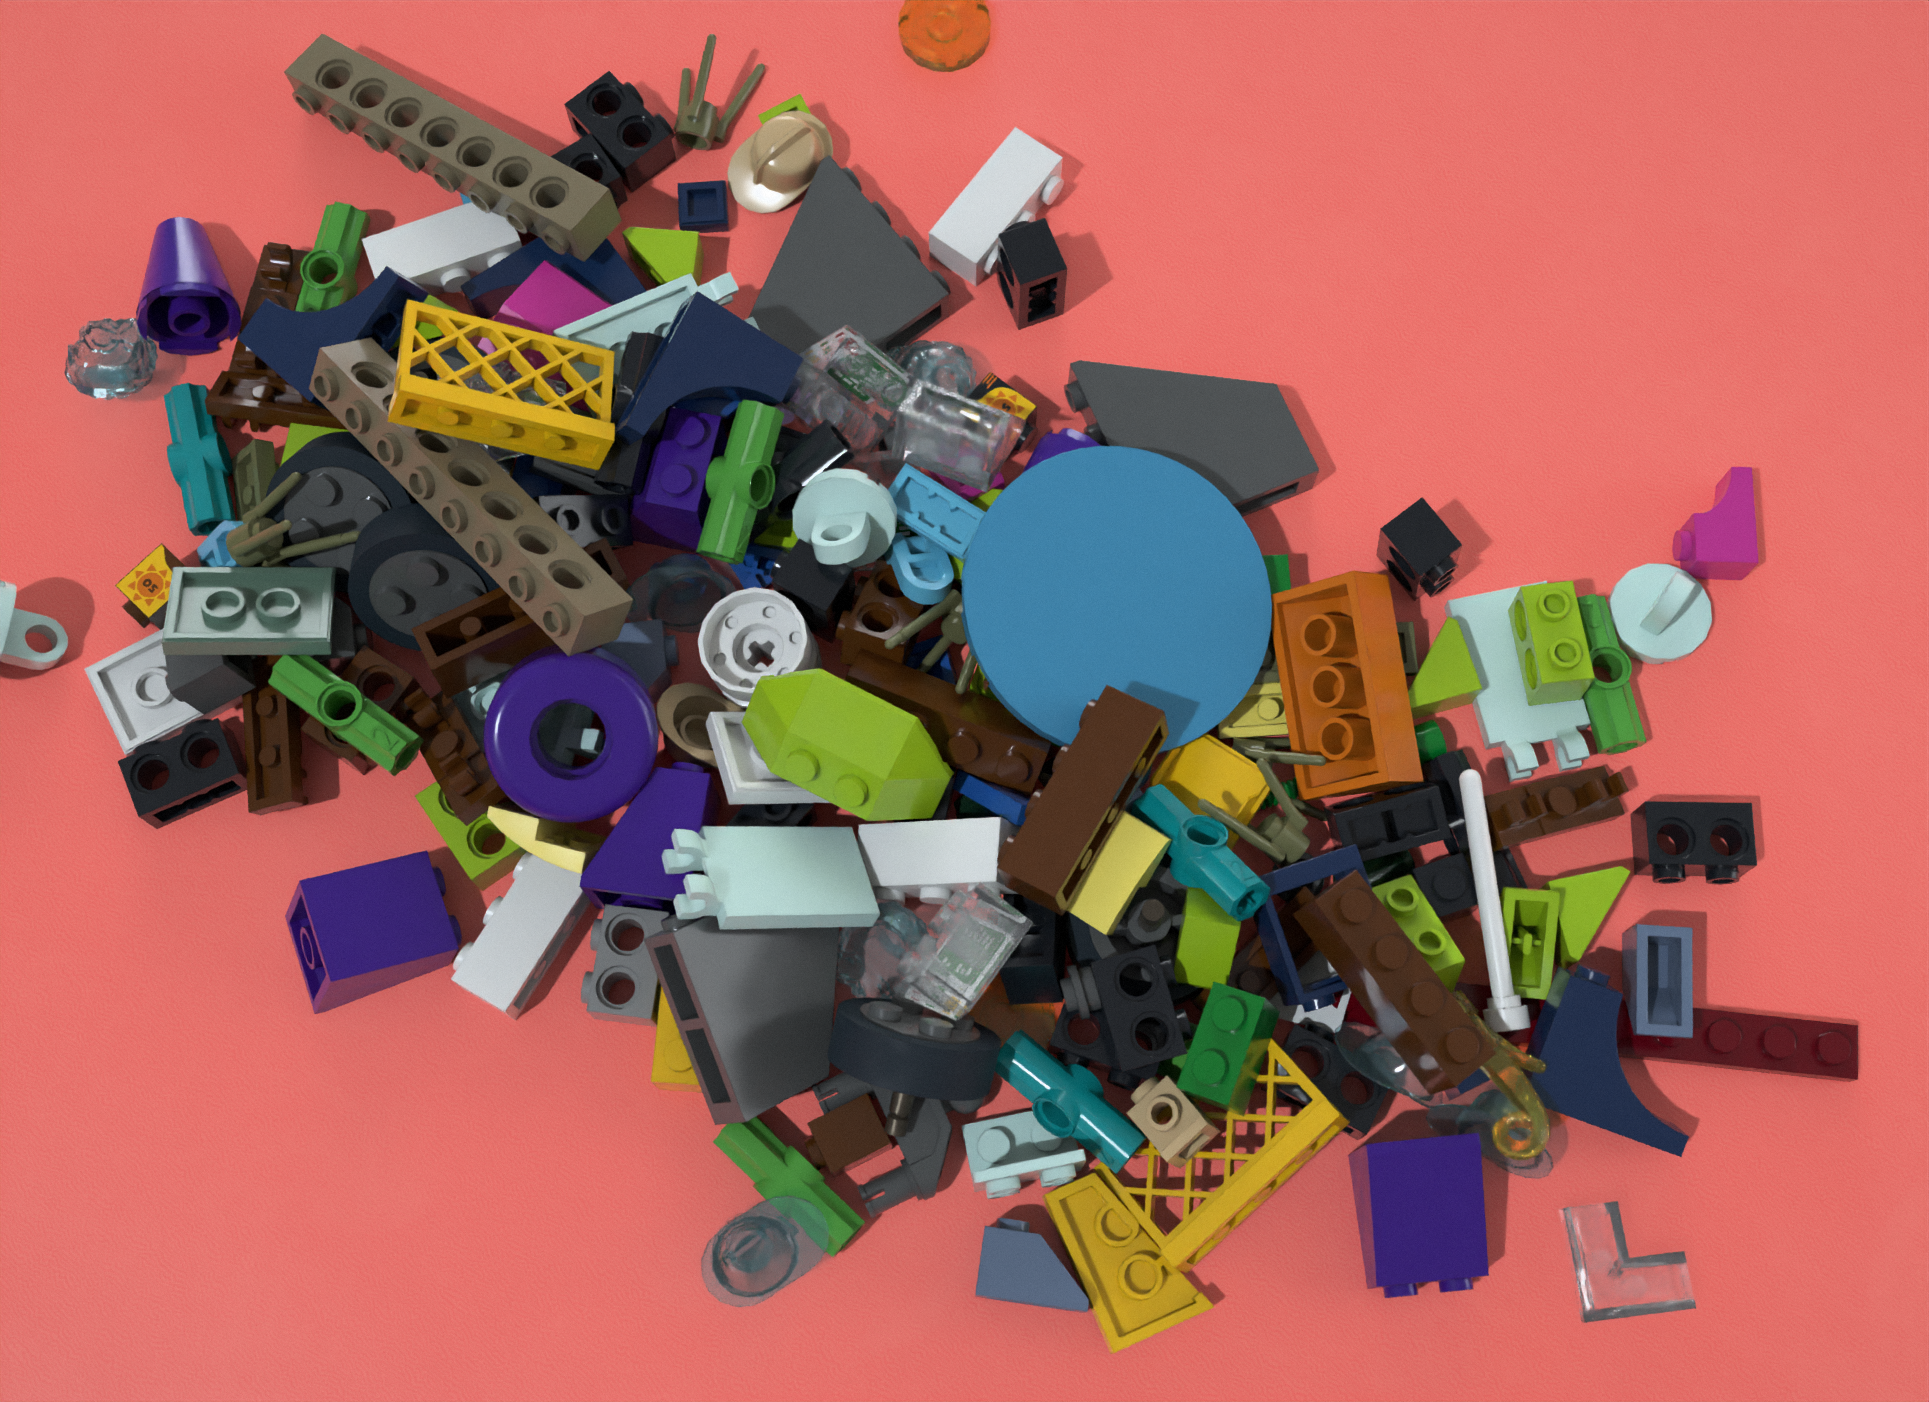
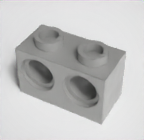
M605 904L603 918H596L594 920L591 931L590 948L592 951H597L593 972L586 971L581 988V1002L587 1004L586 1011L594 1019L657 1027L661 983L644 938L663 930L660 921L671 916L669 912ZM632 927L643 929V941L636 949L631 951L619 949V937L626 929ZM625 979L634 982L635 991L629 1001L623 1004L610 1003L609 992L616 982Z

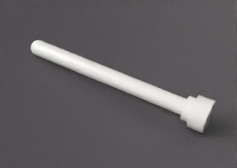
M1467 769L1460 774L1459 784L1492 997L1487 998L1488 1009L1483 1010L1486 1032L1525 1029L1531 1027L1528 1006L1521 1004L1520 994L1514 995L1481 776L1476 770Z

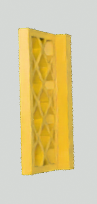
M407 299L403 312L394 393L389 404L387 422L599 471L614 442L615 424L610 423L615 352ZM416 321L436 325L446 337L429 344L415 328ZM474 336L488 338L498 350L482 357L467 339ZM453 346L470 363L455 372L439 355V353ZM527 348L540 351L550 363L535 370L520 352ZM506 359L522 376V378L508 385L492 368V366ZM426 361L441 379L435 381L410 375V368ZM580 361L600 366L599 377L587 383L571 365ZM559 372L574 390L559 397L545 382V378ZM479 373L495 392L490 394L469 389L463 381ZM531 386L547 405L539 406L523 402L516 394ZM583 399L596 413V419L574 414L568 406Z
M1271 1038L1267 1049L1269 1051L1268 1075H1258L1256 1083L1267 1084L1266 1115L1245 1114L1241 1116L1229 1111L1227 1113L1204 1112L1211 1120L1227 1121L1225 1153L1199 1151L1186 1163L1184 1190L1156 1189L1158 1157L1162 1156L1150 1140L1149 1149L1139 1148L1133 1155L1148 1156L1146 1188L1126 1187L1118 1176L1102 1161L1094 1168L1161 1248L1160 1253L1176 1270L1188 1273L1350 1123L1273 1038ZM1278 1062L1291 1076H1277ZM1277 1084L1300 1085L1312 1099L1296 1116L1275 1115ZM1193 1099V1100L1197 1103V1105L1199 1106V1101ZM1170 1105L1156 1117L1160 1125L1165 1124L1172 1118L1173 1111ZM1236 1122L1266 1123L1265 1145L1255 1154L1235 1153ZM1275 1123L1286 1124L1275 1135ZM1196 1159L1225 1161L1224 1183L1214 1192L1194 1191ZM1234 1161L1245 1162L1234 1173ZM1134 1195L1146 1196L1145 1209ZM1156 1196L1184 1198L1183 1221L1168 1235L1165 1234L1154 1220ZM1194 1199H1205L1193 1211Z

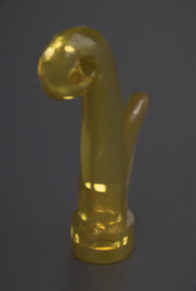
M1461 990L1451 992L1497 1053L1484 1063L1480 1069L1518 1110L1501 1117L1495 1123L1492 1129V1140L1496 1148L1504 1156L1514 1160H1529L1536 1157L1545 1149L1550 1138V1120L1544 1104L1519 1067L1540 1074L1545 1072L1546 1064L1514 1047L1492 1030L1478 1016L1479 1011ZM1514 1128H1524L1530 1130V1136L1526 1140L1518 1141L1512 1139L1508 1132Z

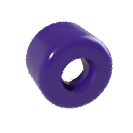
M552 645L533 652L518 662L507 673L491 701L483 733L484 750L489 769L503 792L514 803L533 815L565 823L595 820L613 813L629 802L645 784L652 771L659 741L658 724L652 697L642 678L626 661L600 647L568 656L558 645ZM568 703L585 705L600 717L605 727L606 739L602 752L594 761L584 766H570L556 760L547 753L540 739L539 725L547 712L558 705Z

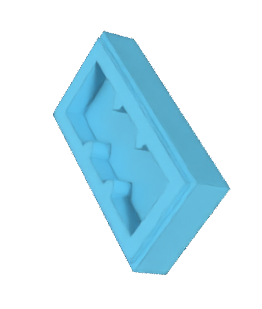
M905 463L888 488L897 507V521L964 563L972 536L986 512Z

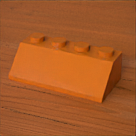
M1353 570L1272 594L1271 629L1291 752L1321 755L1326 758L1324 766L1294 764L1299 801L1378 792L1424 782L1388 575Z

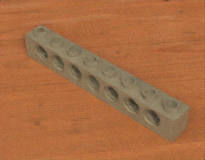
M323 33L284 71L294 89L292 97L304 111L311 115L319 113L328 118L344 134L355 133L362 137L378 153L382 154L387 151L396 156L410 171L418 173L421 170L430 175L444 190L450 193L455 191L469 197L471 202L483 212L490 213L494 211L505 217L508 223L517 231L523 234L530 231L542 238L547 246L558 254L563 255L567 252L585 262L622 221L609 188Z
M372 338L319 348L309 390L568 656L618 639L633 599L476 442L387 422L389 404L394 393L397 363Z

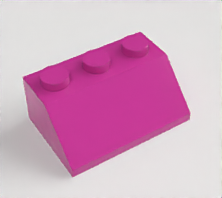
M544 260L503 303L493 321L552 336L554 330L612 305L548 260ZM482 337L477 345L488 354L498 350L488 338ZM527 348L520 352L535 370L550 363L540 351ZM507 359L501 362L503 365H505L506 367L514 371L516 374L521 376V374L512 366V364ZM559 372L544 379L560 397L574 390ZM583 399L570 405L590 412Z

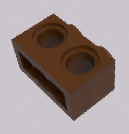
M877 559L869 578L861 576L858 580L852 600V605H855L853 611L845 609L839 620L836 639L843 641L840 663L851 666L860 648L906 666L922 630L893 649H887L885 641L930 610L931 605L919 604L906 597L900 589L892 566L888 565L884 560Z
M365 645L339 677L343 681L355 685L365 697L402 724H406L404 718L413 712L405 704L404 699L421 687L413 676ZM385 684H394V690L387 699L374 701L375 692L379 687ZM356 703L343 705L336 714V720H344L351 716L355 710ZM311 715L300 728L315 744L362 775H365L371 766L378 765L351 744L342 743V739L337 738L325 725Z

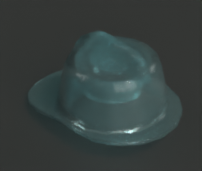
M689 553L672 555L661 562L654 563L646 574L637 578L626 590V593L633 599L627 618L631 622L662 619L667 629L687 633L700 632L702 621L715 603L736 591V588L729 578L715 572L706 559Z
M1343 1022L1336 1028L1335 1042L1340 1053L1363 1076L1379 1085L1408 1096L1426 1108L1437 1109L1443 1103V1092L1429 1095L1380 1030L1357 1022Z
M1492 1089L1483 1092L1469 1106L1439 1104L1430 1108L1426 1115L1429 1127L1439 1136L1479 1133L1481 1156L1507 1172L1524 1178L1540 1179L1549 1176L1554 1167L1552 1156L1545 1148L1549 1134L1550 1119L1532 1103L1523 1100L1519 1095L1510 1091Z
M776 1196L758 1203L745 1212H740L728 1218L707 1243L701 1258V1276L708 1292L724 1304L734 1307L754 1306L770 1298L779 1290L809 1272L821 1261L828 1246L829 1228L822 1212L810 1201L795 1196Z

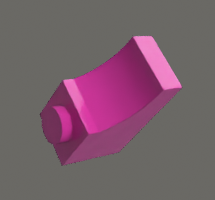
M1731 467L1715 486V499L1712 509L1705 513H1693L1681 529L1675 532L1672 545L1674 560L1680 561V569L1687 571L1693 578L1743 580L1759 563L1752 467Z

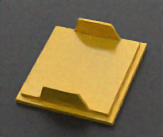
M1208 733L1176 749L1169 750L1151 777L1149 787L1162 783L1194 815L1211 817L1198 807V801L1206 799L1246 826L1249 825L1271 791L1256 763ZM1227 828L1229 837L1226 846L1232 850L1240 836Z

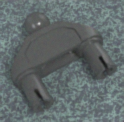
M844 1072L811 1086L817 1100L820 1101L818 1103L824 1114L866 1093L872 1100L877 1098L886 1119L890 1113L889 1106L893 1091L866 1083ZM914 1097L911 1114L908 1116L909 1123L906 1136H895L904 1156V1159L900 1160L902 1166L863 1185L857 1186L863 1201L885 1192L884 1195L865 1203L871 1219L915 1196L918 1201L922 1199L926 1201L936 1195L952 1135V1126L946 1113L950 1111L961 1114L973 1113L982 1107L986 1097L970 1101H947Z

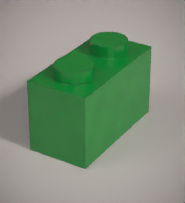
M1214 981L1176 1088L1195 1100L1244 1116L1280 1011L1266 998Z

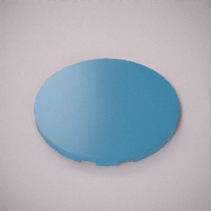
M1094 446L1064 452L1038 463L1011 482L995 499L979 522L965 556L961 575L963 608L961 616L971 655L975 656L982 673L989 682V688L1004 707L1035 733L1059 746H1063L1066 743L1071 745L1080 730L1079 721L1084 708L1090 700H1098L1106 685H1109L1165 711L1169 735L1158 754L1176 749L1199 738L1225 719L1242 701L1262 666L1271 630L1272 601L1267 569L1260 548L1250 528L1226 496L1194 470L1163 455L1131 447Z

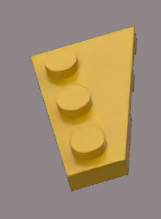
M1095 1173L1042 1196L1080 1286L1089 1299L1090 1309L1110 1354L1116 1353L1214 1308L1202 1292H1198L1179 1270L1174 1269L1160 1253L1161 1249L1139 1226L1140 1223Z

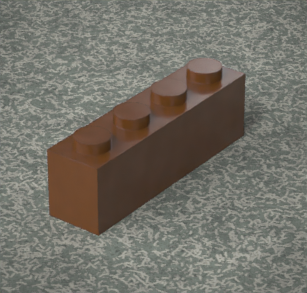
M606 537L582 548L633 599L629 612L637 609L638 606L628 578ZM501 587L411 628L433 675L447 699L513 668L523 658L535 651L557 645Z
M860 648L844 681L918 717L935 743L943 762H947L950 766L1024 795L1031 796L1047 757L1051 741L1038 735L1021 723L998 701L967 689L963 694H958L955 690L956 685Z
M1106 685L1098 700H1090L1084 708L1079 721V732L1071 745L1064 744L1057 753L1052 766V777L1044 790L1037 789L1031 796L1025 810V822L1016 836L1012 834L1004 841L997 857V869L1006 888L1062 916L1169 735L1165 711L1109 685Z
M1356 869L1331 884L1293 913V916L1429 1095L1457 1087L1497 1054Z

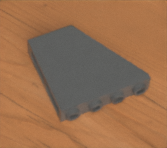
M830 155L821 160L748 318L753 316L761 332L799 356L841 331L847 330L883 360L887 361L949 317V295L951 291L946 280L938 271L932 270L930 272L920 261V253L912 240L906 235L900 237L890 226V218L881 204L877 201L870 203L862 194L861 185L855 174L846 166L841 169ZM805 359L802 361L796 375L801 378L799 386L805 394L803 409L808 415H811L845 390Z
M1082 360L1070 363L1068 384L1064 385L1067 402L1074 413L1081 412L1087 424L1084 427V434L1101 446L1138 448L1163 455L1185 465L1212 483L1227 497L1242 517L1313 488L1319 468L1277 384Z
M674 914L660 921L663 927L662 931L644 938L715 1125L747 1122L829 1077L830 1061L828 1060L827 1052L833 1026L839 927L720 929L717 916H702L695 919L678 920L677 914Z

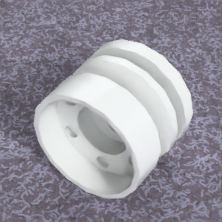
M753 587L734 591L715 603L702 621L698 638L701 662L727 700L746 710L761 676H778L789 672L822 669L823 667L819 645L803 616L791 600L775 590ZM764 656L770 660L774 659L773 663L768 667L763 663H758Z

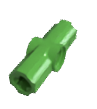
M340 202L326 205L313 251L308 253L301 263L300 274L304 282L295 311L316 312L327 310L343 304L356 296L358 284L354 276L363 248L362 239L366 238L371 221L366 212L355 208L351 204ZM338 273L331 282L321 284L326 276Z
M743 400L738 403L724 456L716 457L710 463L707 470L705 484L711 502L696 552L725 563L735 565L743 563L757 510L767 507L775 491V473L770 464L784 418V413L777 408L751 400Z
M1591 594L1577 597L1592 667L1605 669L1611 677V683H1605L1595 677L1582 696L1590 719L1598 754L1607 755L1625 753L1646 743L1629 682L1632 672L1631 661L1628 655L1619 647L1605 596Z
M283 655L273 666V672L268 681L270 686L325 725L337 738L351 744L394 777L402 770H407L418 756V751L423 743V739L365 697L355 685L343 681L309 655ZM356 703L355 710L351 716L344 720H336V714L343 705Z
M757 1116L747 1122L727 1124L713 1141L719 1149L755 1182L753 1187L787 1220L792 1218L825 1253L827 1252L833 1258L846 1247L866 1223L824 1183L826 1178L792 1145L786 1147Z

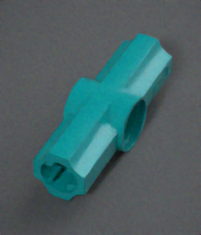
M185 383L171 387V391L163 395L172 438V444L167 445V457L174 479L182 490L183 505L189 530L194 536H209L223 521H236L228 476L233 474L232 461L226 442L218 431L216 415L207 414L204 400L210 392L206 385Z
M1162 783L1147 788L1145 793L1133 803L1131 815L1172 839L1166 852L1172 857L1170 873L1175 880L1191 888H1203L1237 922L1253 917L1258 908L1266 903L1270 887L1226 846L1229 835L1223 823L1209 816L1194 815Z
M1022 1029L1016 1030L1000 1049L995 1072L1033 1103L1032 1110L1038 1123L1055 1136L1066 1138L1071 1135L1116 1174L1121 1171L1147 1138L1136 1124L1103 1098L1104 1091L1100 1081L1085 1067L1077 1064L1065 1066Z

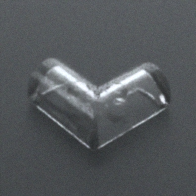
M1618 1201L1559 1209L1581 1323L1696 1308L1685 1251L1629 1258Z

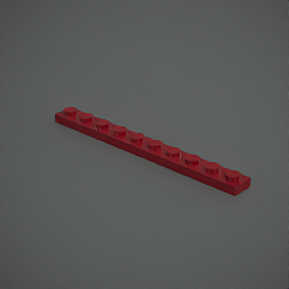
M1457 982L1452 993L1453 997L1488 1043L1528 1047L1545 1002L1544 999L1521 998V1004L1528 1006L1531 1027L1511 1031L1486 1032L1483 1010L1488 1009L1487 998L1492 997L1491 986ZM1344 989L1333 993L1336 1003L1332 1004V1006L1336 1009L1339 1006ZM1351 992L1341 1027L1381 1031ZM1622 1000L1619 1007L1616 1029L1619 1057L1843 1082L1858 1080V1025L1693 1008V1038L1634 1035L1626 1001Z

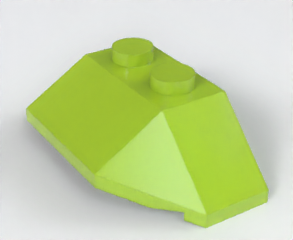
M821 668L789 672L778 676H761L742 719L743 726L770 772L866 821L932 818L953 775V771L947 762H943L935 743L918 717Z

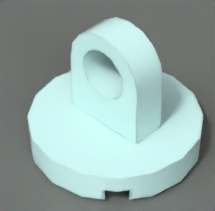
M835 468L816 474L801 490L792 511L793 530L798 539L800 538L813 546L815 557L820 563L827 565L845 563L855 568L874 562L888 550L897 528V507L889 490L880 482L878 486L874 481L867 479V474L856 469Z
M1647 563L1629 570L1612 588L1607 600L1619 647L1629 656L1648 664H1663L1664 662L1679 661L1687 658L1706 639L1712 623L1711 602L1703 586L1687 571L1669 564Z
M0 580V662L33 670H44L53 667L60 661L68 646V636L63 626L50 617L14 608L17 586L15 583ZM30 633L45 635L52 644V650L46 653L32 650L27 645L25 636Z

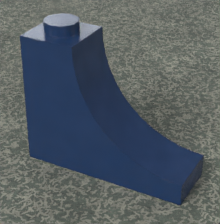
M537 237L460 286L474 315L484 319L495 316L503 303L544 260H548L612 306L646 292V289L607 238L583 262L567 252L563 255L556 253L547 246L542 238Z
M386 266L380 275L361 293L349 301L327 310L316 312L292 311L265 298L237 339L308 401L328 410L309 390L319 348L372 338L388 353L401 335L403 312L407 299L423 303L429 293L414 281Z
M697 291L684 301L677 311L615 427L614 437L630 446L645 436L651 424L666 408L689 399L719 397L740 402L751 400L771 407L781 402L787 404L800 385L801 378L796 373L804 358Z
M1578 964L1575 972L1558 966L1512 1088L1525 1101L1681 1157L1689 1136L1674 1123L1662 1119L1647 1110L1632 1091L1622 1070L1617 1050L1616 1029L1623 994L1608 984L1610 975L1582 964Z

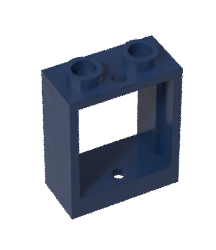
M1356 844L1258 876L1270 887V892L1266 903L1258 908L1253 915V919L1283 1006L1302 1004L1304 1012L1314 1011L1336 1003L1333 993L1348 987L1337 973L1304 985L1301 984L1271 896L1334 875L1337 881L1355 869L1371 888Z

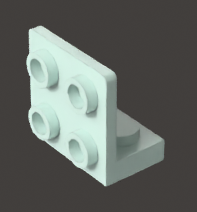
M1033 1110L961 1125L974 1193L986 1190L987 1199L1018 1194L1021 1188L1020 1183L1040 1179L1042 1188L1071 1183L1074 1181V1177H1076L1075 1171L1082 1170L1086 1162L1084 1149L1078 1150L1077 1142L1071 1135L1061 1138L1051 1134L1038 1123Z

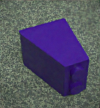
M670 407L666 411L660 434L657 440L651 444L641 492L633 495V499L629 503L633 541L700 554L696 551L711 502L706 491V474L710 463L716 457L724 456L728 442L722 416Z
M675 762L672 763L671 769L662 767L654 769L581 876L579 887L597 909H604L605 904L669 912L670 915L676 914L673 900L677 894H686L683 883L686 874L705 875V872L689 871L681 874H666L661 856L665 849H674L671 838L674 829L693 830L699 834L702 826H717L721 799L711 775L703 773V767L691 763Z
M427 850L299 880L285 918L315 1014L329 1011L450 964L459 950L458 946L462 942L461 930L457 918L453 914L448 915L442 898L446 893L444 877L438 866L432 867Z
M1479 1133L1370 1143L1363 1145L1348 1155L1367 1289L1383 1288L1384 1298L1418 1295L1417 1284L1438 1282L1440 1293L1472 1290L1474 1289L1472 1278L1489 1276Z

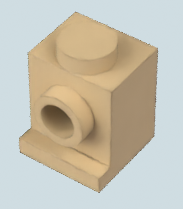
M1168 1075L1161 1081L1156 1077H1152L1142 1083L1132 1094L1131 1100L1135 1105L1127 1112V1115L1156 1147L1162 1158L1167 1163L1181 1169L1221 1131L1190 1096L1176 1088L1177 1081ZM1170 1105L1173 1111L1172 1118L1168 1123L1160 1125L1156 1117Z

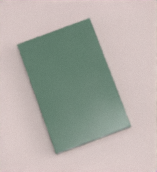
M173 567L162 636L164 655H331L337 590L336 568Z

